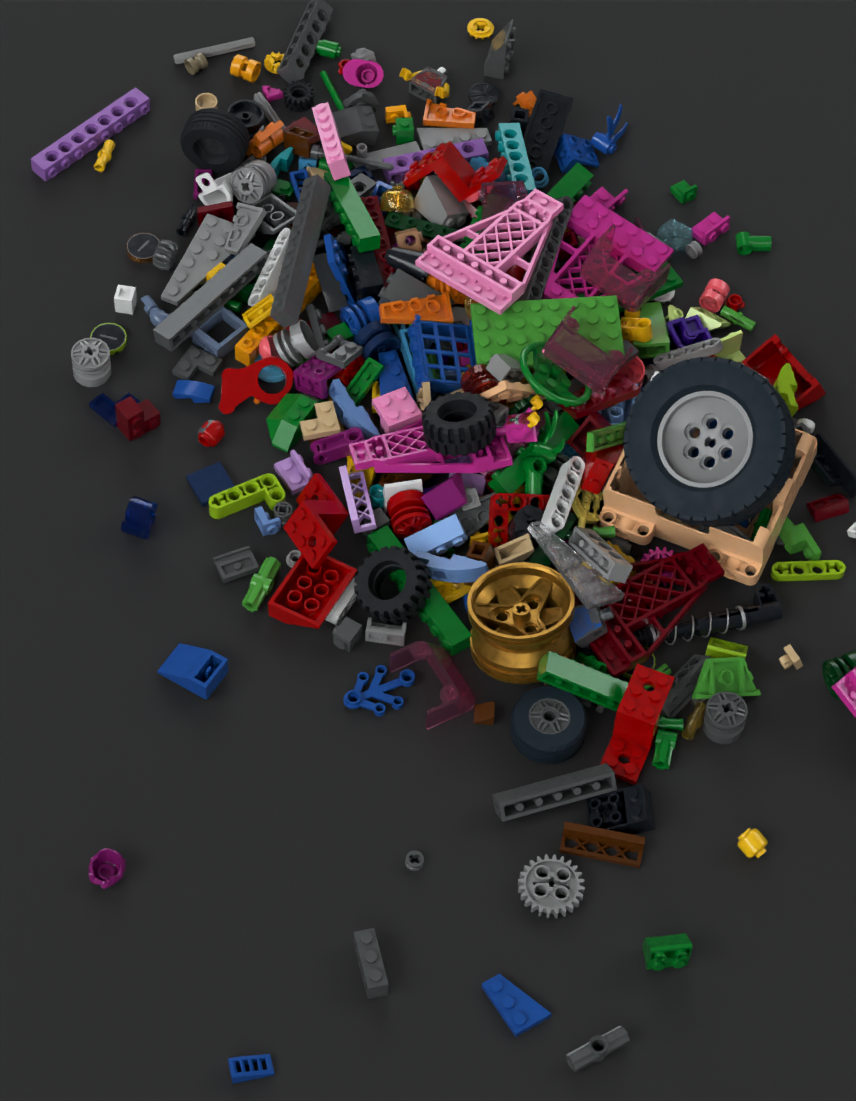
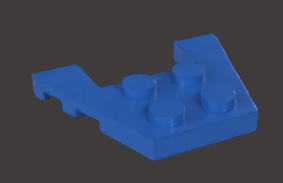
M331 234L324 235L327 260L336 281L340 282L343 295H347L348 306L352 303L356 305L354 292L348 284L346 274L349 272L346 266L348 259L345 248Z

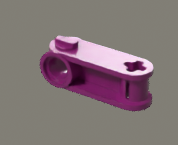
M353 427L312 442L310 448L314 453V463L323 465L350 456L348 444L365 440L361 429Z

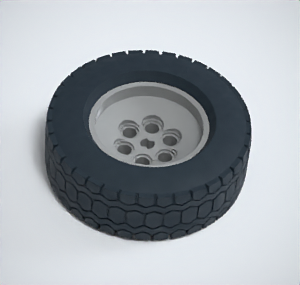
M719 357L687 359L667 367L663 372L661 371L654 376L653 380L649 381L642 388L643 391H640L634 400L635 403L631 406L628 413L629 417H627L625 424L626 430L624 431L623 441L625 443L624 455L629 473L644 497L667 515L685 523L703 527L733 525L753 517L756 513L766 508L777 497V494L780 493L785 482L788 480L796 453V435L792 416L778 391L765 378L746 365ZM713 420H717L716 428L710 429V423ZM700 429L699 437L693 438V432ZM729 430H733L732 438L726 439V433ZM712 440L716 442L713 448L709 446ZM698 448V456L692 458V451ZM731 449V450H732V455H731V457L728 458V459H725V457H724L725 452H726L727 450ZM710 459H714V466L708 468L707 462Z

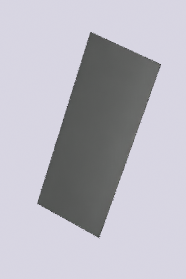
M327 254L314 255L313 263L329 312L338 311L348 306L346 297L341 291L340 282L336 281L328 264Z

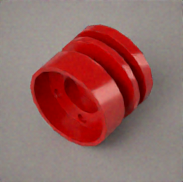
M404 490L394 494L387 501V510L391 518L393 533L396 537L405 539L432 525L428 507L421 498L424 495L423 492Z

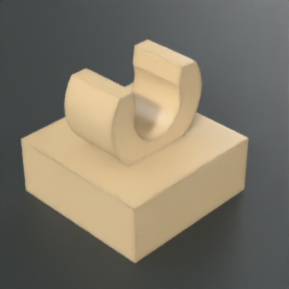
M789 644L784 647L786 655L779 658L783 668L787 669L792 664L796 670L803 666L801 659L792 646Z

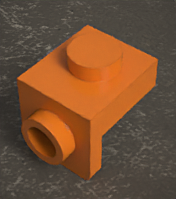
M531 90L526 94L523 91L516 96L517 100L513 105L519 104L521 108L529 109V116H531L537 98Z

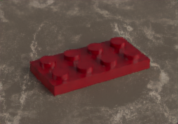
M616 374L611 378L593 384L592 395L584 404L567 408L561 404H558V406L578 420L636 397L641 389L622 374ZM585 387L572 394L577 398L581 397L585 392Z

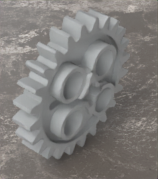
M545 854L544 860L537 856L536 863L530 860L529 866L524 865V872H520L519 877L521 879H518V893H522L520 900H526L525 907L532 906L531 912L539 910L538 916H541L544 912L547 918L550 917V914H554V917L557 918L558 913L565 917L566 910L572 913L573 906L579 907V901L583 899L585 880L581 879L582 872H577V865L571 867V860L565 863L564 856L560 860L556 859V854L553 855L552 859H549L548 855ZM538 874H544L546 877H539ZM563 876L567 879L561 880L558 877ZM537 892H541V893H543L544 895H543V896H538L536 893H537ZM557 895H563L565 898L560 899Z

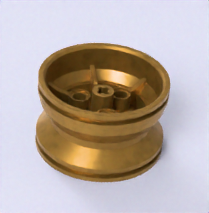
M516 562L495 567L481 575L474 582L467 598L468 617L472 625L470 649L474 662L484 673L506 683L531 684L541 682L537 680L539 661L548 651L556 652L568 659H573L576 643L569 625L575 613V596L571 584L561 573L537 563Z

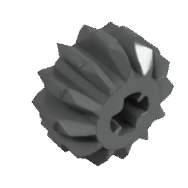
M162 239L154 252L153 265L167 271L173 268L179 252L178 245L170 240Z

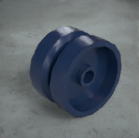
M380 320L373 321L364 326L354 339V343L363 347L361 355L365 361L370 357L378 362V353L396 350L398 353L401 347L398 337L392 332L387 323H381Z

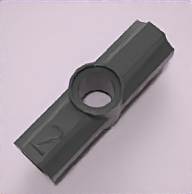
M620 1025L601 1036L592 1037L590 1042L566 1054L568 1065L574 1072H577L593 1062L604 1060L606 1055L630 1043L628 1033ZM599 1046V1047H601L603 1050H602V1051H596L593 1047Z

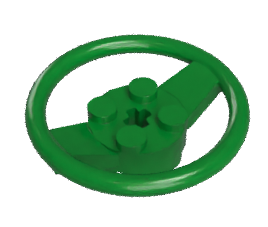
M547 342L530 343L521 351L519 358L521 371L536 394H541L548 401L565 405L566 408L570 406L577 407L589 400L593 391L591 377L584 365L570 352ZM531 351L533 352L535 370L533 375L527 364V356ZM549 351L561 355L579 371L585 383V392L581 397L577 398L568 391L571 381L563 372L562 366L556 363L552 364Z

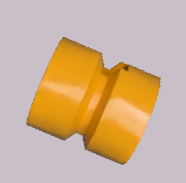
M237 54L231 63L230 74L238 78L243 77L244 80L254 83L260 74L261 62L253 59L248 60V57Z

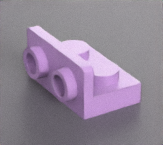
M294 449L290 451V457L274 464L275 471L291 495L301 492L313 477L311 469L306 468L302 456L297 454Z

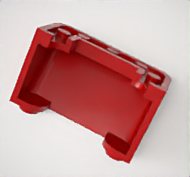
M776 334L742 361L743 365L757 372L772 386L782 367L786 363H790L797 383L794 397L798 404V410L821 399L826 394L817 379L807 372L790 353L789 349L781 343L780 338Z

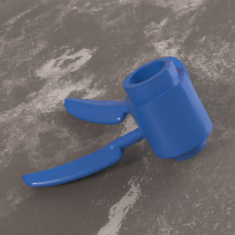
M621 103L619 104L614 122L612 117L607 116L608 132L606 134L596 132L591 139L593 147L606 155L613 154L616 151L617 140L624 134L628 122H626L623 128L614 135V130L622 114L623 106Z

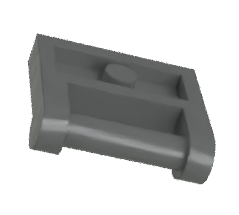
M338 334L324 348L321 347L316 351V357L344 369L363 353V347L354 342L344 340L343 336ZM335 347H339V348H338L337 350H335L332 354L329 353V352L332 351Z

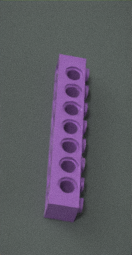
M135 87L31 158L32 171L45 182L55 177L59 172L68 168L88 152L122 131L123 128L134 123L139 117L147 114L150 111L149 97Z

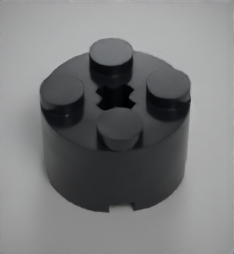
M531 505L521 508L508 524L510 540L512 541L529 533L534 549L537 548L540 542L547 537L540 530V522L544 511Z

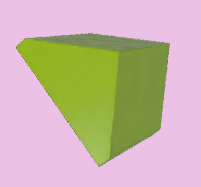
M710 637L706 655L711 658L744 657L745 659L748 646Z

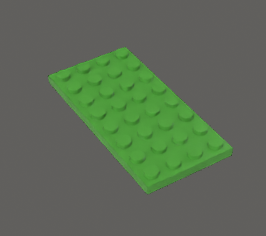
M617 295L515 301L501 315L480 303L470 304L477 371H488L486 367L489 364L490 358L495 354H506L519 361L523 348L534 342H547L557 345L574 355L583 365L625 363ZM532 351L527 356L528 368H534ZM549 351L552 364L574 366L561 355Z

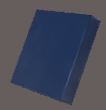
M221 462L186 475V480L202 507L208 505L211 496L234 487Z

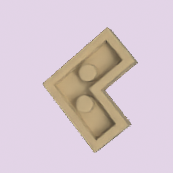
M333 400L314 404L317 418L300 422L304 441L340 432Z

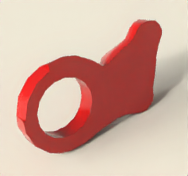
M275 357L261 359L240 369L226 368L222 372L219 410L223 414L232 413L238 404L250 396L266 404H278L292 387L293 371L286 362ZM275 366L284 373L285 386L279 393L269 394L260 388L258 374L264 367Z

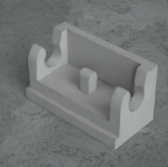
M368 617L365 641L404 646L407 622H403L402 626L372 622V617Z

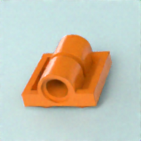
M279 120L274 124L272 121L265 127V130L257 132L253 136L254 138L250 140L246 155L249 157L253 154V156L260 159L284 141L283 130L281 129L284 126L283 122Z

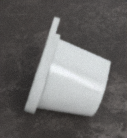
M207 172L196 177V182L203 191L198 197L204 205L228 201L233 203L232 173H228L215 180ZM202 178L208 179L210 185L205 186L202 183Z

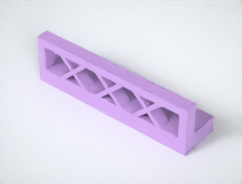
M346 465L339 467L354 534L376 529L377 526L363 471L348 474ZM361 478L357 485L350 483V480ZM358 491L364 493L361 498H357L354 495ZM361 504L367 506L364 512L357 510ZM364 518L371 520L372 522L360 525Z

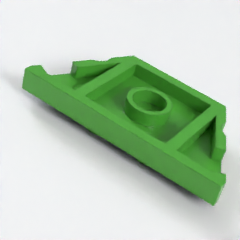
M744 657L705 659L692 699H709L716 693L727 691L735 693L740 697L761 695L759 689H756L752 681L754 678L747 668Z

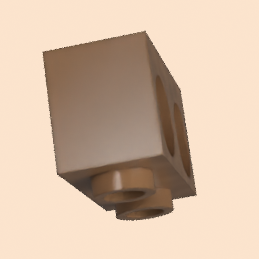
M416 228L395 232L398 247L421 252L426 251L421 247L420 242H423L421 231L418 232ZM409 235L414 236V241L411 244L405 242L406 237Z

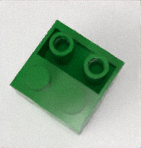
M686 933L644 938L642 948L647 970L659 971L667 967L682 968L688 965L693 946Z

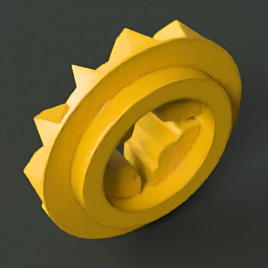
M476 18L468 23L467 32H469L470 37L474 36L475 39L481 38L483 40L485 37L489 38L490 35H493L494 25L487 19Z
M272 52L271 55H266V59H264L265 68L271 73L278 74L277 70L280 62L277 61H282L284 54Z

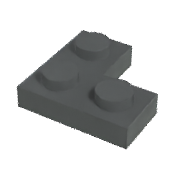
M191 345L173 368L172 374L183 380H190L195 372L200 370L214 377L223 365V360Z

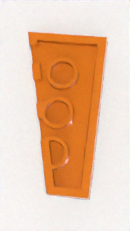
M449 291L437 296L431 294L427 295L426 298H411L410 301L403 302L399 300L382 303L378 308L381 323L412 324L416 314L420 315V320L451 324L454 322Z

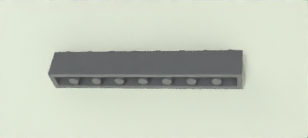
M252 243L242 249L235 258L231 259L226 266L220 269L210 280L206 281L199 290L195 291L191 297L153 329L155 342L171 352L176 349L262 271L268 259L267 252Z

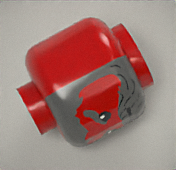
M207 420L197 431L198 441L205 447H215L225 436L223 424L218 420Z

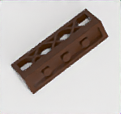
M565 822L559 852L640 868L645 837ZM566 839L574 840L578 845L574 848L564 847ZM589 843L595 844L598 850L589 852L584 846ZM609 847L615 848L618 854L609 856L604 850ZM629 851L638 853L637 861L628 859L625 854Z

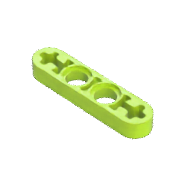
M840 560L776 562L772 566L770 575L774 580L780 582L837 580L844 576L846 566ZM815 567H819L822 569L823 572L818 574L815 573L812 569ZM800 568L804 573L797 574L794 572V569Z

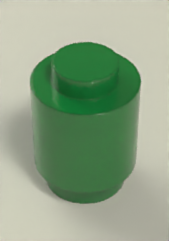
M323 39L318 41L316 53L320 54V56L336 60L337 57L341 56L342 47H340L338 42Z

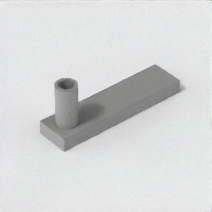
M414 141L367 153V145L360 143L357 145L356 157L383 162L384 158L421 150L417 142ZM353 163L354 169L363 166L360 164ZM365 166L368 171L379 169L375 167Z

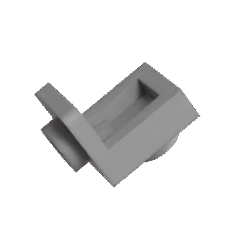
M359 48L355 53L351 54L352 60L361 59L376 62L374 52L366 48Z
M466 487L465 492L468 503L462 506L463 511L480 507L481 503L476 487Z

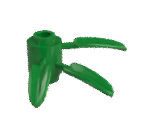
M556 409L552 425L549 413L544 412V442L539 440L531 442L528 448V455L531 457H542L547 464L555 461L557 454L563 450L566 440L564 438L556 447L547 444L548 440L553 437L557 426L558 411Z

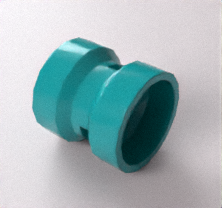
M380 484L373 485L369 490V498L374 510L379 507L382 510L384 509V487H381Z

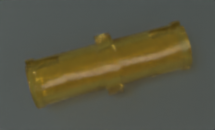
M697 702L692 714L688 716L687 724L682 731V736L685 739L689 740L690 738L692 740L698 727H701L707 706L705 703Z

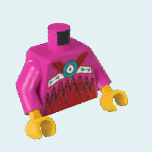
M535 395L530 400L533 406L528 407L525 413L507 416L505 424L496 425V436L506 435L508 443L537 442L540 430V417L536 409L542 408V399Z

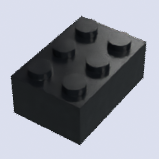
M350 246V254H347L349 263L347 268L348 275L352 276V289L357 292L355 293L356 302L371 296L378 303L381 298L378 295L384 284L374 251L359 253L356 246Z

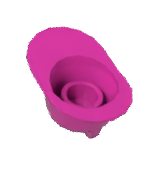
M353 59L348 61L343 68L345 81L353 86L374 88L382 82L384 77L382 67L373 61Z

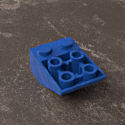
M179 643L157 673L207 700L227 675L229 669L228 659L216 652Z

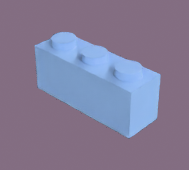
M454 514L405 538L404 541L408 550L414 555L417 550L425 553L428 552L432 555H441L453 546L462 545L468 539V536L460 519Z

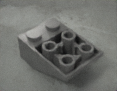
M513 19L492 40L484 65V76L504 80L505 73H509V61H513L514 51L512 50L515 45V39L513 38L516 33Z

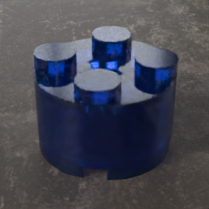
M133 496L124 515L126 516L125 521H122L121 532L147 540L151 531L149 528L151 524L155 523L158 504Z

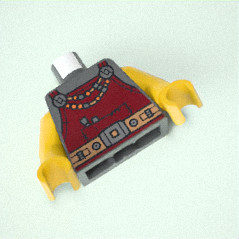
M426 67L414 73H411L406 68L401 69L399 77L409 81V93L424 101L431 99L435 104H438L441 98L449 97L450 86L447 83L448 77L446 76L447 70L445 68L439 67L436 71L431 67Z

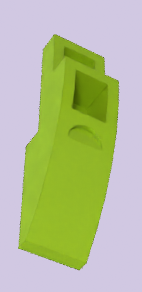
M786 363L782 367L773 387L782 396L793 417L798 410V404L794 397L797 383L790 363Z

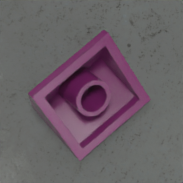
M461 473L454 474L421 497L437 521L468 503Z

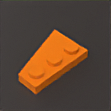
M427 99L423 126L474 129L476 112L458 107L454 109L449 108L445 103H440L439 105L433 103V100Z

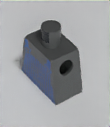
M595 602L575 606L574 617L569 626L575 643L580 648L587 646L608 632L605 621L614 618L611 607L601 610Z

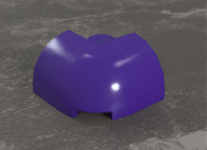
M698 315L685 319L681 317L666 323L669 334L678 348L712 338L708 328L703 327Z

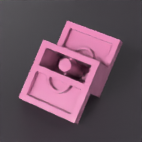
M406 387L372 399V405L380 416L381 434L395 432L422 419V412Z

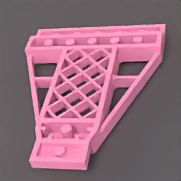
M535 188L528 196L515 202L508 210L446 236L437 235L427 244V251L415 260V266L501 315L524 294L553 225V219L564 209V204ZM528 227L531 230H523V228ZM486 228L480 235L475 233ZM520 228L521 231L510 232V229ZM508 229V232L498 233L501 230ZM465 236L473 240L464 249L452 243ZM522 237V240L512 241L511 239ZM509 238V241L499 242V239ZM489 240H496L495 243H487ZM538 243L530 263L521 259L523 255ZM510 248V251H500V249ZM497 249L498 252L487 253V250ZM485 250V253L475 254L477 251ZM499 258V261L488 262V259ZM513 265H518L527 270L522 282L505 272Z

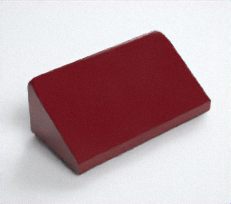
M840 493L806 503L815 522L849 512L848 499Z

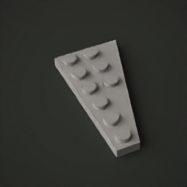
M207 213L165 287L161 300L178 306L193 293V290L199 284L202 285L206 281V274L220 262L225 264L232 258L233 254L227 253L224 248L229 231L233 228L234 223Z

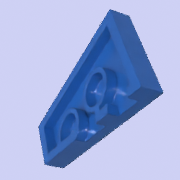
M501 974L490 978L481 985L515 1037L549 1019L552 1013Z

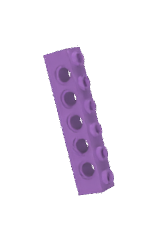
M483 138L453 144L468 163H470L472 157L477 158L478 156L488 160L489 152ZM436 148L384 158L383 162L393 164L394 166L391 171L382 169L387 183L390 185V180L395 182L403 181L402 176L410 169L409 166L416 160L419 162L426 153H432ZM434 171L430 172L426 176L433 175Z

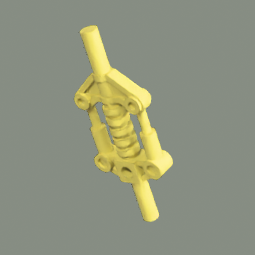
M580 484L571 507L579 520L578 527L585 528L586 524H595L600 520L597 511L600 508V502L603 500V493L595 494L581 489ZM580 491L582 492L581 502L578 498V494H580ZM591 499L593 501V513L589 512Z

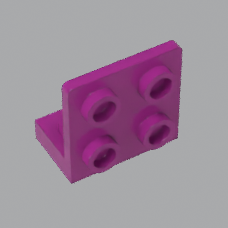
M315 355L293 371L295 388L298 391L324 400L328 397L326 380L343 368L322 361Z

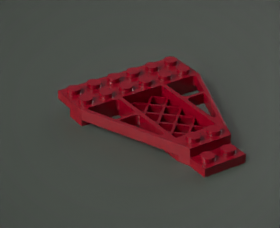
M704 543L687 552L676 553L667 558L630 563L633 566L631 571L646 570L627 579L625 583H619L604 592L600 590L592 579L594 576L601 575L595 568L585 569L582 567L567 575V580L574 591L575 606L595 602L601 610L611 607L614 613V618L605 621L608 632L588 644L598 659L607 665L605 667H607V671L612 677L617 678L635 668L637 664L645 663L706 591L708 584L724 576V569ZM666 570L672 571L673 577L661 576L662 572ZM649 579L657 580L656 586L646 585L645 582ZM660 581L671 583L670 589L659 587ZM673 584L684 586L683 592L672 590ZM632 588L641 589L640 595L630 594L629 590ZM643 590L654 592L653 598L642 596ZM657 593L668 595L667 601L656 599ZM670 596H676V598L670 600ZM615 597L624 598L623 604L612 602ZM627 599L638 601L637 606L626 605ZM640 602L650 603V610L639 608ZM654 604L660 605L659 607L653 609ZM685 605L667 628L663 629L657 619ZM615 609L621 610L620 616ZM624 610L635 612L634 618L623 617ZM638 613L644 614V615H642V616H640V617L637 618V614H638ZM647 624H653L660 636L645 651L632 632Z

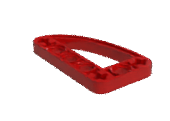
M493 494L489 503L488 543L491 544L492 548L511 541L508 540L509 511H519L526 505H531V500L535 497L539 500L537 508L545 511L550 495ZM500 497L501 500H508V504L499 505L496 503V500ZM516 497L521 499V505L518 508L513 505V500ZM498 515L503 519V523L500 526L494 523L495 517ZM494 529H502V532H495ZM494 538H501V542L497 544V542H494Z

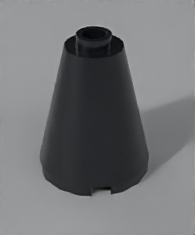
M394 246L392 249L388 248L384 257L387 259L386 263L395 270L400 269L424 284L426 283L429 273L415 266V260L424 252Z

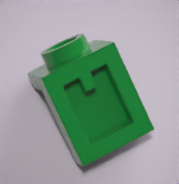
M682 180L670 186V192L681 204L696 198L698 189L696 184L690 186L685 180Z

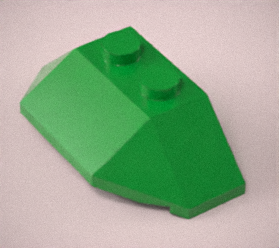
M286 393L266 418L272 446L288 453L302 436L300 422L316 419L314 404L326 402L327 400L317 398L308 393Z

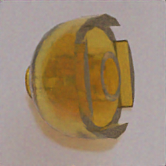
M392 185V188L385 190L380 197L381 211L413 212L415 208L414 197L409 190L403 189V185Z

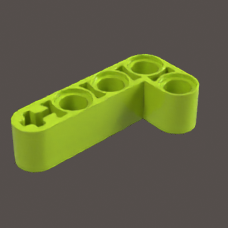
M270 473L263 474L211 496L208 501L209 514L214 519H221L262 501H265L268 507L274 511V506L278 502H286L285 491L275 475Z

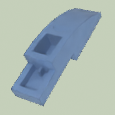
M339 378L332 380L328 393L333 400L339 421L347 429L353 427L361 429L365 440L380 435L378 428L374 426L364 407L355 406L354 401L348 395L345 386L342 385Z
M418 550L415 553L425 563L433 580L453 583L475 582L481 575L489 571L487 563L473 560L466 556L454 554L451 559Z

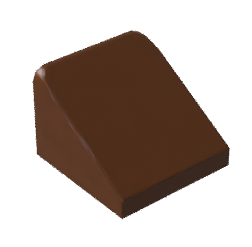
M495 701L475 705L474 724H494Z

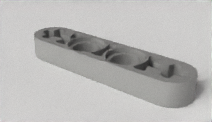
M711 338L656 356L653 362L658 370H664L673 364L676 365V363L687 359L703 358L717 354L722 351L723 345L720 338Z

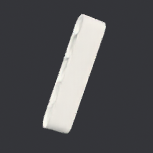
M284 228L277 237L249 296L248 304L251 307L270 293L275 297L282 263L291 234L289 228Z
M572 457L559 470L540 522V530L545 536L550 537L565 526L585 470V462L581 457Z

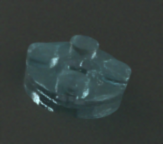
M670 219L667 223L660 226L657 238L674 249L673 253L679 250L683 252L685 251V246L692 242L693 231L687 225Z

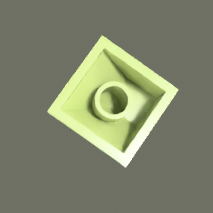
M690 307L686 318L698 315L703 327H707L709 332L731 325V322L702 307Z

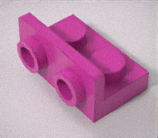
M713 212L691 228L689 234L705 246L709 242H713L721 233L728 231L731 217L727 215L722 218L716 212Z

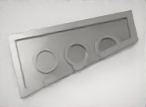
M416 128L422 150L436 148L441 143L446 144L449 141L455 144L483 138L486 146L492 145V139L487 128Z

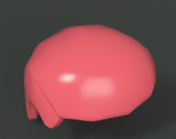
M273 335L263 337L259 343V354L262 359L275 357L282 360L274 345Z

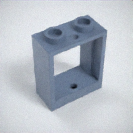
M222 306L191 334L192 342L203 351L221 359L235 348V345L248 332V326L244 320H240L231 310H227ZM224 320L236 331L222 342L217 343L206 333Z

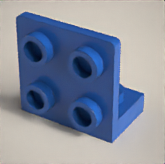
M562 134L555 151V157L562 173L567 174L577 162L596 168L599 167L592 143L588 139Z

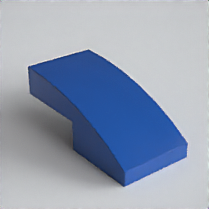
M177 380L172 395L175 399L191 398L194 403H210L216 388L203 382Z

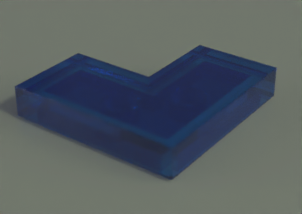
M128 392L115 403L104 393H101L89 403V407L116 428L115 405L130 396L137 404L140 401Z

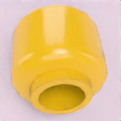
M749 827L738 837L737 846L748 858L754 856L759 858L767 851L764 847L768 844V841L756 828L751 830Z

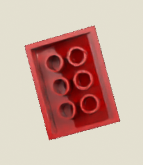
M301 554L268 602L269 616L285 624L319 629L357 574V569L329 556L326 557L318 569H312Z

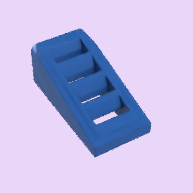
M307 169L289 172V179L298 203L301 194L299 191H302V187L298 188V186L303 185L304 181L296 182V180L308 178Z
M270 1054L228 1058L232 1084L275 1075ZM261 1062H266L267 1070H263ZM254 1063H257L259 1071H254ZM245 1065H249L250 1071L246 1072ZM239 1066H240V1067H241V1072H238V1073H237V1068H236V1067H239Z

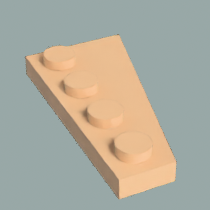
M508 380L499 382L497 386L479 395L487 400L491 399L492 402H499L507 399V402H514L527 398L530 395L538 394H536L530 384H521V382L511 383ZM541 394L538 395L542 401L547 399Z

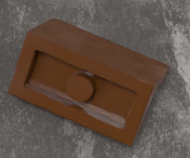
M293 126L283 131L284 150L292 147L293 154L305 158L311 157V144L320 141L319 133L298 126Z

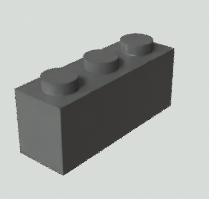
M370 928L354 932L353 943L367 999L388 995L389 983L375 929Z

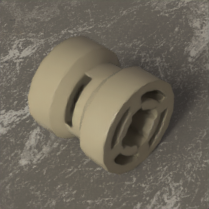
M201 52L195 54L193 58H188L184 61L185 67L191 75H195L200 69L203 70L208 67L207 59Z

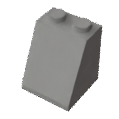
M438 175L425 177L411 204L430 222L450 228L463 226L469 213L463 201L459 202Z

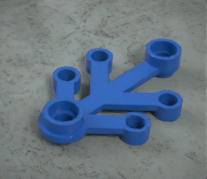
M378 665L375 668V675L369 689L361 692L363 686L369 682V675L366 672H360L357 675L354 689L344 695V705L349 709H358L359 707L369 709L376 716L381 717L385 714V705L382 703L375 704L366 700L374 698L390 703L394 709L399 710L403 707V698L392 696L385 692L400 686H412L415 683V673L412 670L405 669L401 671L398 679L380 685L382 678H385L387 675V668L384 665Z

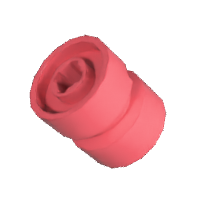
M711 279L699 299L701 307L713 313L718 312L730 292L728 284L721 279Z

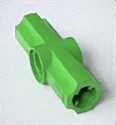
M271 556L266 558L259 572L253 575L249 590L242 601V606L248 611H258L265 596L271 593L274 579L281 568V563L276 558Z

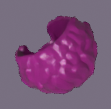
M109 848L100 850L91 858L88 874L91 883L101 885V888L106 889L119 882L125 872L126 860L116 850Z

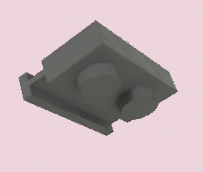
M249 546L213 557V562L223 583L259 571V565Z

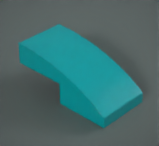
M293 148L285 149L270 164L276 176H278L280 170L288 171L293 161Z

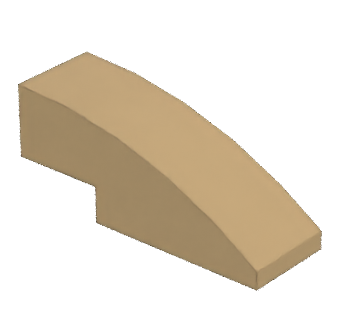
M527 533L494 548L495 567L527 559L535 551L530 534Z

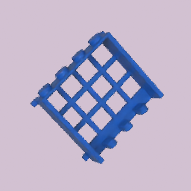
M415 315V320L408 328V337H410L411 341L410 352L413 355L412 366L415 368V383L418 390L422 388V382H430V391L433 393L448 394L461 388L464 389L465 393H483L487 386L484 371H477L471 320L469 321L470 325L467 326L420 320V315ZM423 339L435 340L436 350L425 349ZM440 341L451 342L453 352L442 351ZM456 342L467 343L469 353L457 352ZM426 354L437 355L439 365L427 364ZM442 355L453 356L455 366L443 365ZM458 357L470 358L471 368L460 367ZM428 368L439 369L441 379H431L428 374ZM444 370L456 371L457 381L446 380ZM461 372H472L474 383L463 382Z

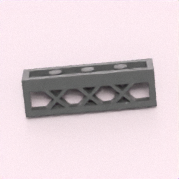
M694 654L673 675L675 677L674 683L661 711L662 716L674 718L692 699L705 659L711 658L710 656Z

